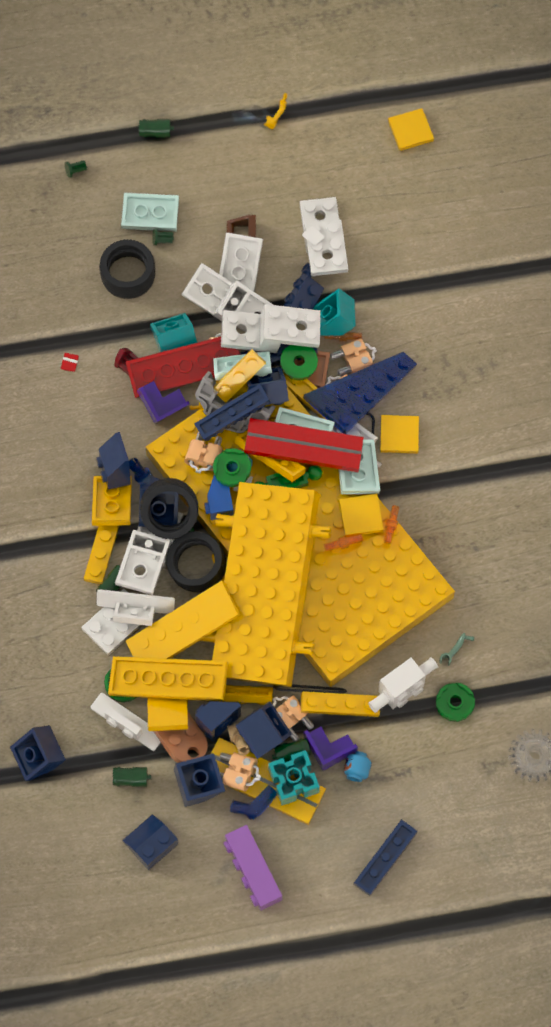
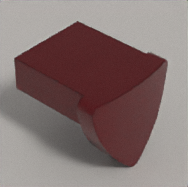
M121 348L115 358L114 366L119 367L129 376L126 361L137 359L138 357L130 349Z

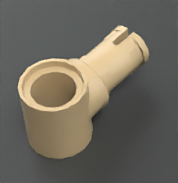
M237 724L227 726L231 743L236 745L238 753L240 755L248 754L249 746L239 734L235 726Z

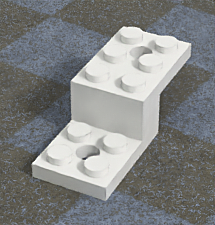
M336 197L300 201L303 232L310 226H313L325 236L316 246L304 238L311 276L347 273L348 263L342 222L341 219L339 220ZM317 214H323L325 218L323 220H317L315 216ZM330 253L333 257L331 259H324L322 255Z
M203 263L200 264L181 294L221 321L223 310L261 313L265 304L273 305L238 281L230 282ZM204 284H209L212 287L210 294L203 292L202 286Z
M265 304L261 314L223 310L221 347L277 353L281 344L318 348L320 345V310ZM296 324H303L306 330H299ZM242 327L246 333L239 334L236 328Z
M178 512V523H180L183 513ZM138 526V529L133 530L115 584L153 595L162 567L166 568L168 549L175 539H163L152 534L146 527ZM143 567L146 571L143 575H136L135 569Z

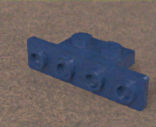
M306 263L301 270L303 273L300 278L296 279L293 284L292 292L284 300L285 307L313 310L325 289L311 278L310 264Z

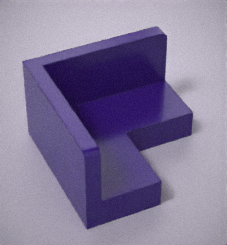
M154 381L136 390L154 424L190 405L189 401L186 402L180 389L162 397Z
M322 727L311 732L308 730L304 731V738H306L309 748L322 771L345 760L348 755L355 754L358 751L357 745L353 744L348 734L330 743Z

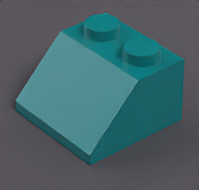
M337 289L313 308V310H320V336H342L356 326L355 299L341 289Z
M185 313L150 324L160 352L197 343L193 324Z

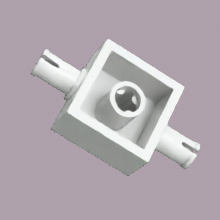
M411 657L380 680L378 690L380 695L371 702H368L372 711L376 713L386 704H389L392 709L397 706L400 708L408 702L407 699L409 697L419 695L424 690L426 675L438 668L437 663L430 657L426 662L418 666Z

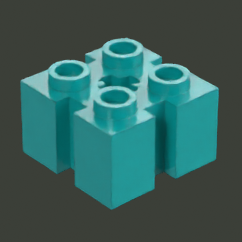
M306 750L291 755V761L285 762L282 758L268 763V770L273 784L279 783V785H276V792L281 806L297 801V795L303 794L304 798L319 793L320 786L315 773L309 774L311 762ZM294 775V777L297 778V780H291V776Z

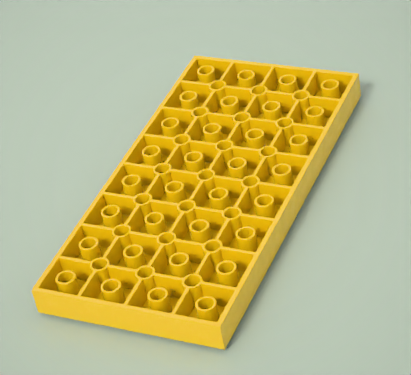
M246 384L231 399L234 400L247 392ZM288 387L289 401L281 405L269 404L265 406H275L268 420L272 422L276 420L279 407L310 414ZM201 408L145 447L146 455L164 478L179 479L192 488L198 500L197 520L207 533L220 544L228 558L232 527L216 526V520L210 519V514H206L204 503H207V495L214 473L209 470L196 473L194 468L184 462L190 442L196 439L199 432L194 423L206 417L203 412L204 409ZM226 429L223 433H218L217 436L222 438L220 446L223 451L232 448L242 449L235 444V438L242 433ZM212 437L209 441H204V444H214L216 437ZM248 454L253 461L250 474L253 477L251 483L254 484L258 481L267 483L266 476L278 473L251 454ZM299 463L306 468L305 472L308 470L310 466H313L310 464ZM319 466L322 469V477L316 481L307 479L308 486L299 489L315 490L320 494L315 525L331 526L332 533L328 532L331 534L330 539L322 537L313 538L298 641L315 644V649H312L314 654L312 656L304 655L328 686L332 687L454 598L455 591L379 498L384 531L345 537L339 499L371 494H341L338 469ZM229 487L233 513L235 514L238 492L233 490L234 487ZM178 494V496L181 498L184 504L188 507L186 499L181 494Z

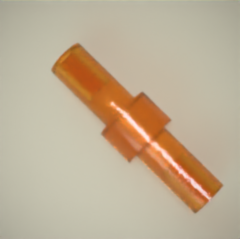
M347 332L342 336H325L324 339H339V341L347 342V340L362 338V333Z
M395 505L392 506L389 519H387L385 525L384 543L391 544L394 530L397 529L399 507Z
M362 534L348 538L346 536L340 537L337 541L324 544L325 551L348 548L351 544L362 542L363 537Z

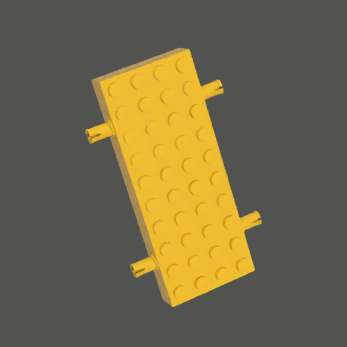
M239 482L234 516L217 514L216 518H219V520H216V526L232 527L224 583L240 616L200 641L215 643L212 661L228 662L227 679L292 687L296 653L311 656L314 654V651H312V649H315L314 643L298 641L314 537L330 539L331 534L328 532L332 533L331 526L315 525L320 494L315 490Z

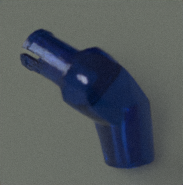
M137 458L129 460V468L134 473V479L137 483L152 484L160 480L153 476L149 468L143 467Z
M268 785L250 804L232 800L230 812L243 814L249 820H254L268 808L277 796V792Z

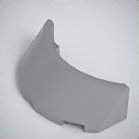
M209 371L202 378L195 393L196 399L200 401L206 416L233 400L230 398L225 403L217 396L218 392L213 387L216 382ZM272 405L258 409L256 413H251L249 417H245L242 421H238L236 425H231L226 430L243 433L248 430L250 418L268 421L275 406Z

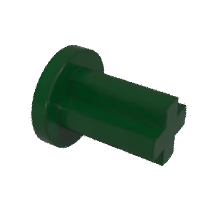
M85 160L72 164L68 161L64 163L69 178L73 177V173L87 170Z
M154 229L152 236L153 246H157V243H173V232H158L157 229Z

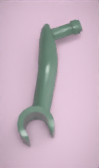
M463 633L451 651L440 656V664L443 658H447L449 666L452 657L462 647L464 639L474 641L475 637L466 636Z

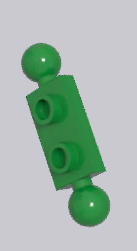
M316 465L310 466L304 475L293 482L276 473L266 476L267 483L258 481L254 484L302 488L308 486L307 479L319 480L322 477V469Z

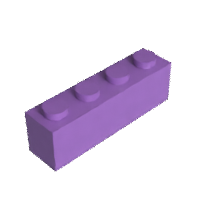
M245 825L226 834V841L223 844L227 852H232L235 858L232 860L237 871L241 870L244 876L241 880L246 889L249 888L252 893L250 898L254 907L258 906L261 911L282 901V894L248 826Z

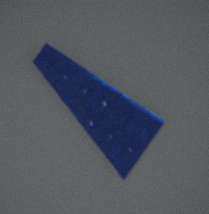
M401 352L306 393L303 399L327 420L335 422L334 426L341 433L347 434L416 367L417 363L406 353Z

